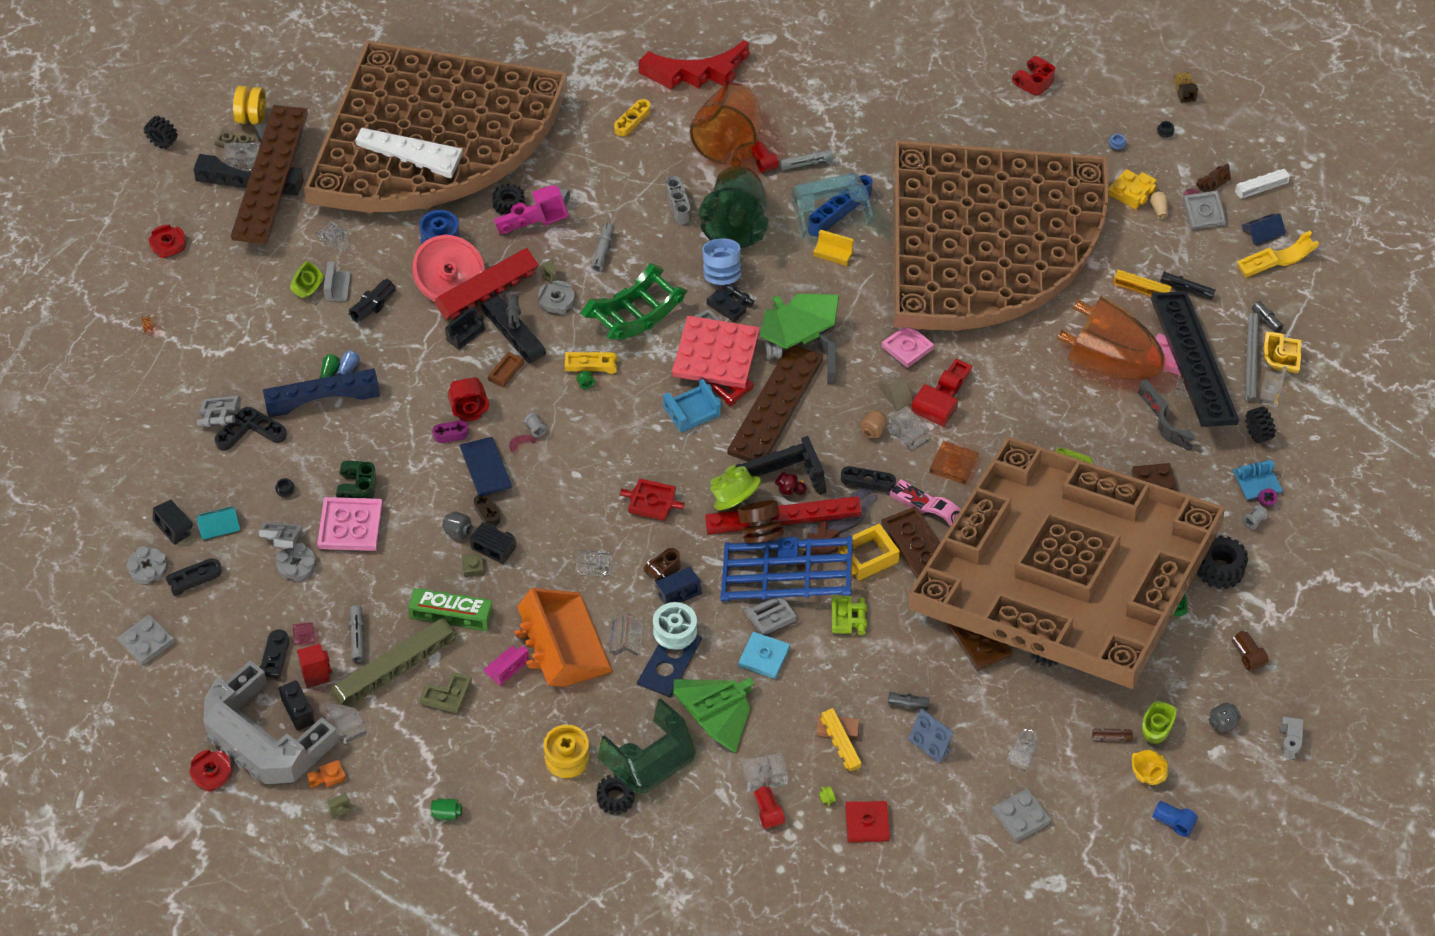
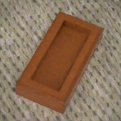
M507 352L487 376L488 381L504 388L524 364V359Z

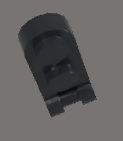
M211 558L169 574L166 577L168 585H171L170 590L175 596L180 595L184 590L219 577L222 573L221 563L219 560Z
M274 630L269 634L263 659L259 666L265 672V676H270L273 679H280L289 645V637L284 630Z

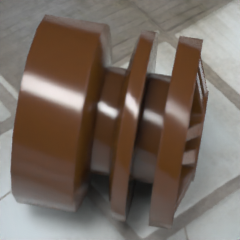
M777 500L759 501L737 509L740 523H749V525L742 528V533L746 534L743 536L745 543L767 542L784 534L783 528L778 527L782 524V521L772 520L773 517L780 514Z

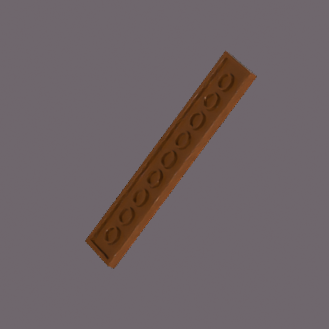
M273 105L231 233L233 241L268 243L308 116L307 108Z
M914 506L882 519L881 525L899 549L901 556L916 579H918L940 542L917 507ZM946 623L976 671L1012 657L1013 652L1007 644Z

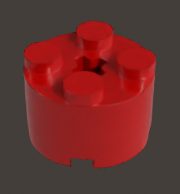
M466 378L451 382L447 396L455 417L457 416L461 421L469 422L481 418V414L484 411H488L489 401L484 386L478 378Z

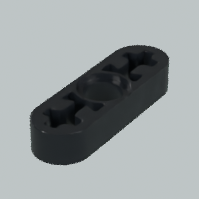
M852 466L844 467L841 471V482L847 486L890 492L896 485V477L891 473ZM871 477L873 478V481L866 482L863 480V478Z

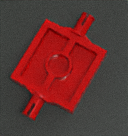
M639 478L636 487L632 491L623 488L620 490V496L631 498L628 507V513L666 521L668 513L672 508L684 510L685 502L674 500L676 486Z

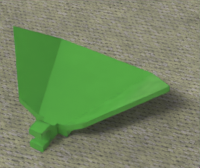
M796 294L787 305L783 303L778 295L773 297L772 301L775 303L773 308L775 310H765L760 337L786 349L800 342L805 344L819 337L820 332L834 326L836 323L839 295Z
M750 677L740 683H737L735 680L674 679V696L711 738L736 753L750 711L746 694L752 692L751 686H754V681Z

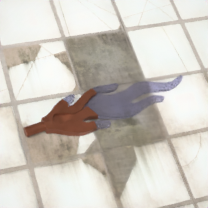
M860 488L851 493L849 497L859 496L861 501L875 490ZM872 495L864 501L861 506L862 516L820 521L818 534L815 535V526H812L807 534V538L830 539L835 538L839 534L841 535L838 538H848L852 534L848 530L857 526L864 519L871 503L877 500V495ZM839 546L812 547L811 555H830L836 552ZM796 564L799 570L806 566V564Z

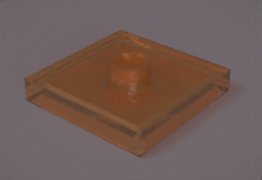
M943 441L929 472L966 484L979 452Z

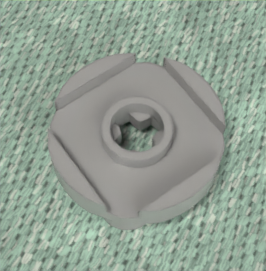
M558 280L552 281V284H544L539 289V306L541 309L551 313L565 314L574 304L575 293L568 283Z
M297 543L290 549H283L276 555L277 571L283 579L288 580L287 578L294 581H302L309 578L314 572L313 569L316 566L315 555L311 549L305 547L302 543ZM294 561H299V565H297V566H296V564H292V563H293Z
M141 546L129 557L126 565L127 571L131 579L139 584H149V581L153 580L159 581L167 571L166 557L158 549ZM150 563L151 567L147 566L144 568L143 565Z

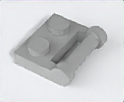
M784 597L771 598L754 607L749 606L744 609L746 617L751 620L762 635H767L797 621L796 614ZM778 605V606H776V607H774V608H772V609H770V610H768V611H766V612H764V613H762V614H760V615H757L758 613H760V612H762V611H764V610H766V609H768V608H770V607H772V606Z

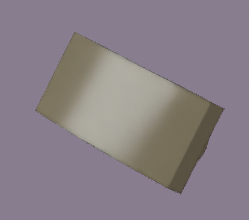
M221 129L214 145L233 151L248 152L255 137L241 131L234 134Z

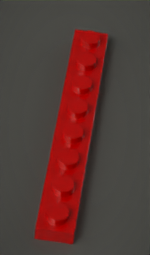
M859 496L779 505L780 514L773 517L772 520H781L782 524L780 526L859 517L862 516ZM737 511L705 514L707 535L741 531L742 528L749 525V523H740Z

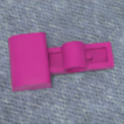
M550 185L536 190L532 193L536 204L526 207L523 203H517L511 208V213L495 218L494 222L499 235L541 220L545 226L569 217L559 188L555 185Z

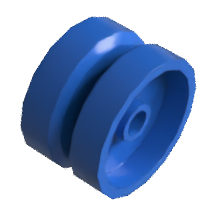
M434 210L428 212L419 222L421 245L428 239L439 235L460 237L459 221L449 211Z

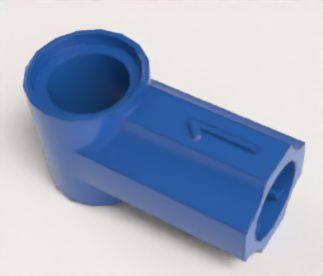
M1161 800L1158 802L1152 816L1171 826L1174 832L1183 837L1190 835L1198 820V816L1194 811L1186 808L1180 810Z

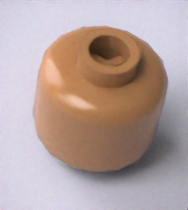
M878 410L869 411L860 423L862 433L868 438H879L888 426L886 415Z

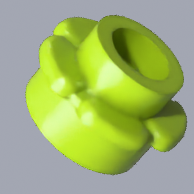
M822 786V791L819 792L820 799L823 804L827 803L830 806V803L836 801L834 793L830 786L825 788Z

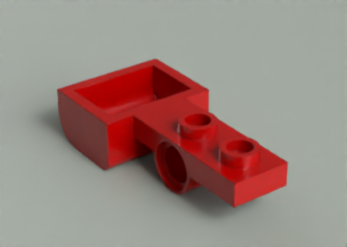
M956 358L948 371L945 370L942 373L936 388L927 384L922 386L912 402L911 412L945 427L958 408V399L954 398V396L972 371V365Z

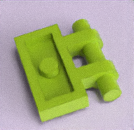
M832 596V633L852 634V627L858 629L859 635L866 633V628L868 627L866 613L868 609L865 604V598H858V603H852V596ZM852 612H856L858 618H852Z

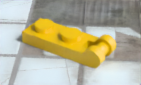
M565 352V371H606L609 374L617 372V365L615 364L617 362L616 353Z

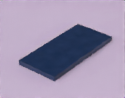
M493 437L459 445L478 496L512 488Z

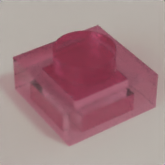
M313 622L293 624L295 645L315 643Z

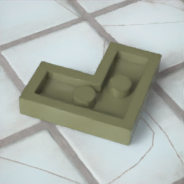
M452 672L446 688L426 683L419 699L420 704L459 714L472 683V677Z

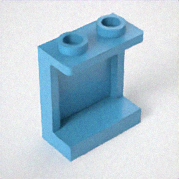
M703 379L699 380V387L676 397H672L670 392L663 395V408L680 433L720 416L722 403L713 394L711 386L706 384Z

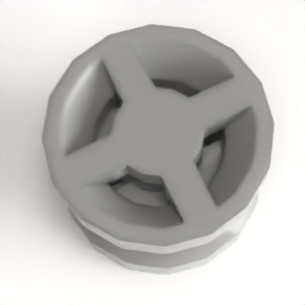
M766 341L767 360L782 358V347Z

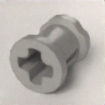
M535 412L528 414L523 422L530 428L531 435L534 438H538L546 433L547 427L539 420L540 416Z
M1255 505L1251 513L1243 516L1242 520L1247 528L1255 530L1262 520L1267 519L1268 512L1261 505Z

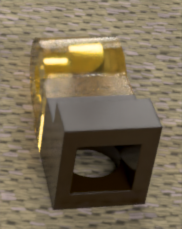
M1190 72L1175 73L1174 85L1180 102L1196 101L1198 87L1193 83ZM1185 93H1189L1191 95L1190 97H1184Z

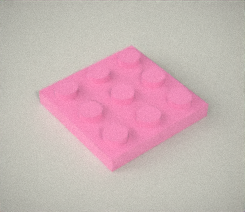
M324 497L317 542L318 549L377 551L383 506L382 499Z

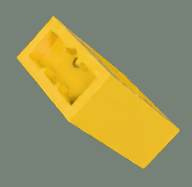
M880 523L853 535V549L874 540L883 555L863 564H860L852 553V575L858 581L899 563L900 551ZM839 546L837 554H847L848 546Z

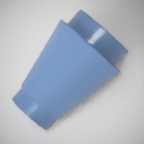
M353 351L344 353L337 375L352 373L360 363V356Z

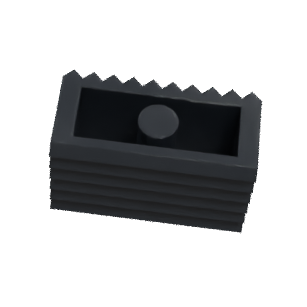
M481 522V525L470 537V546L472 550L504 564L516 548V538L509 532L504 533L498 530L493 524L487 525Z
M295 680L280 686L278 689L281 701L296 730L299 731L315 723L313 710L298 681Z

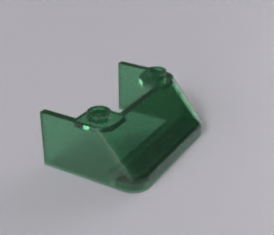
M661 698L657 701L653 722L667 733L644 750L633 743L624 744L619 748L604 735L601 738L597 758L633 791L640 794L647 793L691 763L696 753L684 718Z

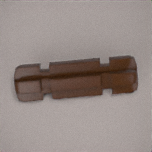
M1094 728L1092 730V739L1094 741H1101V739H1104V741H1121L1123 739L1124 742H1131L1133 732L1129 729H1124V731H1121V729H1104L1102 731V729Z

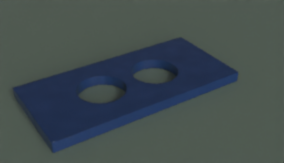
M696 635L695 640L683 649L684 653L679 658L669 657L666 654L667 648L658 644L638 679L637 685L670 698L673 693L674 679L682 677L702 641V637ZM661 663H668L672 665L674 671L668 676H661L656 672V668Z

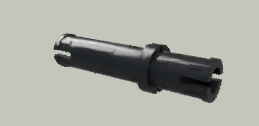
M1166 271L1163 272L1160 280L1161 283L1174 286L1177 290L1180 288L1210 300L1213 299L1216 289L1184 279V276L1181 275L1178 277Z

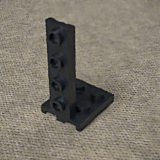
M809 436L801 438L802 444L793 445L787 449L735 465L736 467L745 466L751 477H758L805 461L804 468L806 473L811 475L810 481L813 489L817 488L819 495L827 493L824 471Z

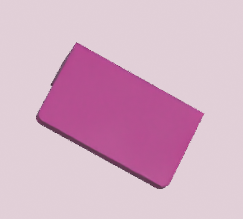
M510 646L484 669V673L501 686L526 664V661L529 660L528 650L524 646H521L519 649Z

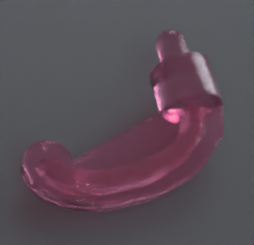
M530 435L516 436L511 439L509 448L511 452H514L517 444L528 441L535 443L536 439Z

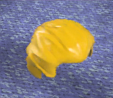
M1143 750L1132 754L1133 773L1141 783L1157 785L1167 779L1169 773L1168 761L1165 760L1164 756L1153 750Z

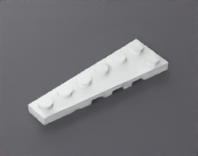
M366 128L360 129L355 140L356 145L389 157H398L400 161L415 163L417 167L429 168L431 172L448 178H452L463 154L462 148Z

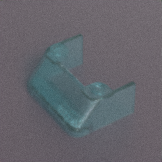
M850 173L801 183L792 188L791 199L801 239L805 238L807 232L803 214L811 212L815 207V200L849 193L853 201L862 203L867 225L871 224L873 212L868 192L857 174Z

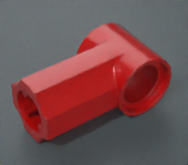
M756 140L752 142L749 146V151L756 160L758 170L761 173L779 167L777 156L774 153H770L762 141Z
M762 786L754 791V798L760 810L759 815L763 828L767 829L784 824L783 810L780 805H777L771 787Z

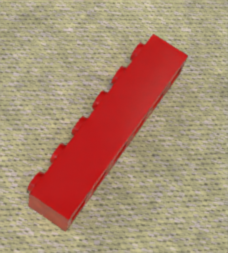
M526 247L437 297L434 304L445 321L450 318L454 320L462 315L461 312L464 310H468L471 307L475 308L477 303L492 298L491 295L503 293L507 286L511 285L513 287L521 282L520 279L524 277L530 278L536 273L535 270L539 265Z

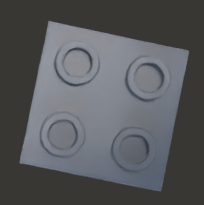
M921 709L908 740L938 763H941L944 754L948 755L951 751L949 742L954 732Z

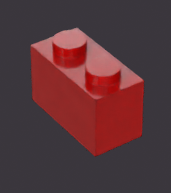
M321 643L297 650L306 688L330 682L329 674L332 673L329 663L330 659L327 650L323 651Z

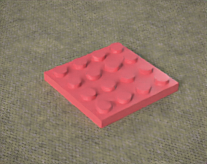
M687 315L672 369V377L696 381L703 379L708 383L746 388L760 327Z

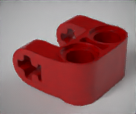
M1033 56L1027 61V67L1033 73L1029 74L1024 70H1018L1012 75V81L1016 86L1032 95H1041L1054 82L1055 66L1039 56Z

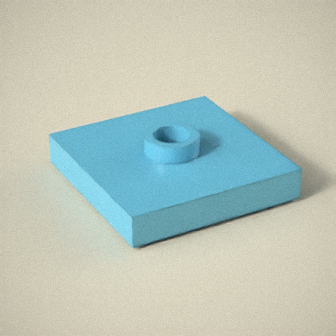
M752 632L738 662V667L776 679L789 652L790 644Z

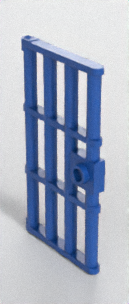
M853 536L830 539L807 538V540H799L798 537L779 538L778 541L762 543L725 542L721 602L732 599L762 598L765 600L775 597L805 596V598H809V596L843 594V596H851ZM848 546L847 554L811 555L812 547ZM799 548H807L806 556H798ZM770 549H778V557H770ZM765 550L764 558L729 559L730 551ZM847 562V570L811 572V563ZM806 564L805 572L769 574V565ZM764 566L763 574L728 576L729 567ZM846 578V586L810 588V580ZM805 580V588L768 590L769 581ZM763 582L762 590L727 592V583Z

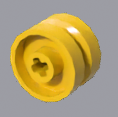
M237 86L233 101L235 123L247 124L248 121H250L251 125L263 123L266 113L265 89L263 87H253L250 91L248 86Z
M560 725L547 733L543 746L547 769L553 775L560 778H573L583 773L589 764L590 758L589 740L586 733L574 725Z

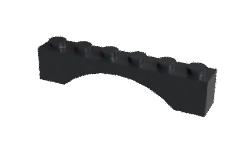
M199 154L193 168L196 181L240 188L247 187L251 175L249 171L228 166L217 156ZM291 167L283 194L298 196L304 181L302 168Z

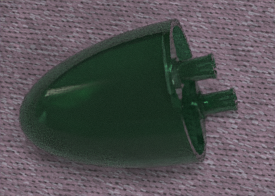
M733 166L719 173L713 191L703 199L698 213L701 220V230L709 240L731 239L736 241L741 249L763 239L769 223V219L764 216V213L767 211L768 198L763 182L754 171L744 166Z

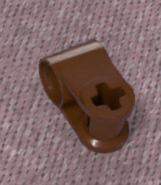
M675 548L666 549L660 555L650 560L645 565L643 571L646 574H650L654 578V582L678 572L681 567L679 551Z

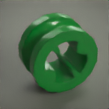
M590 371L581 372L576 378L581 389H588L595 383V379Z

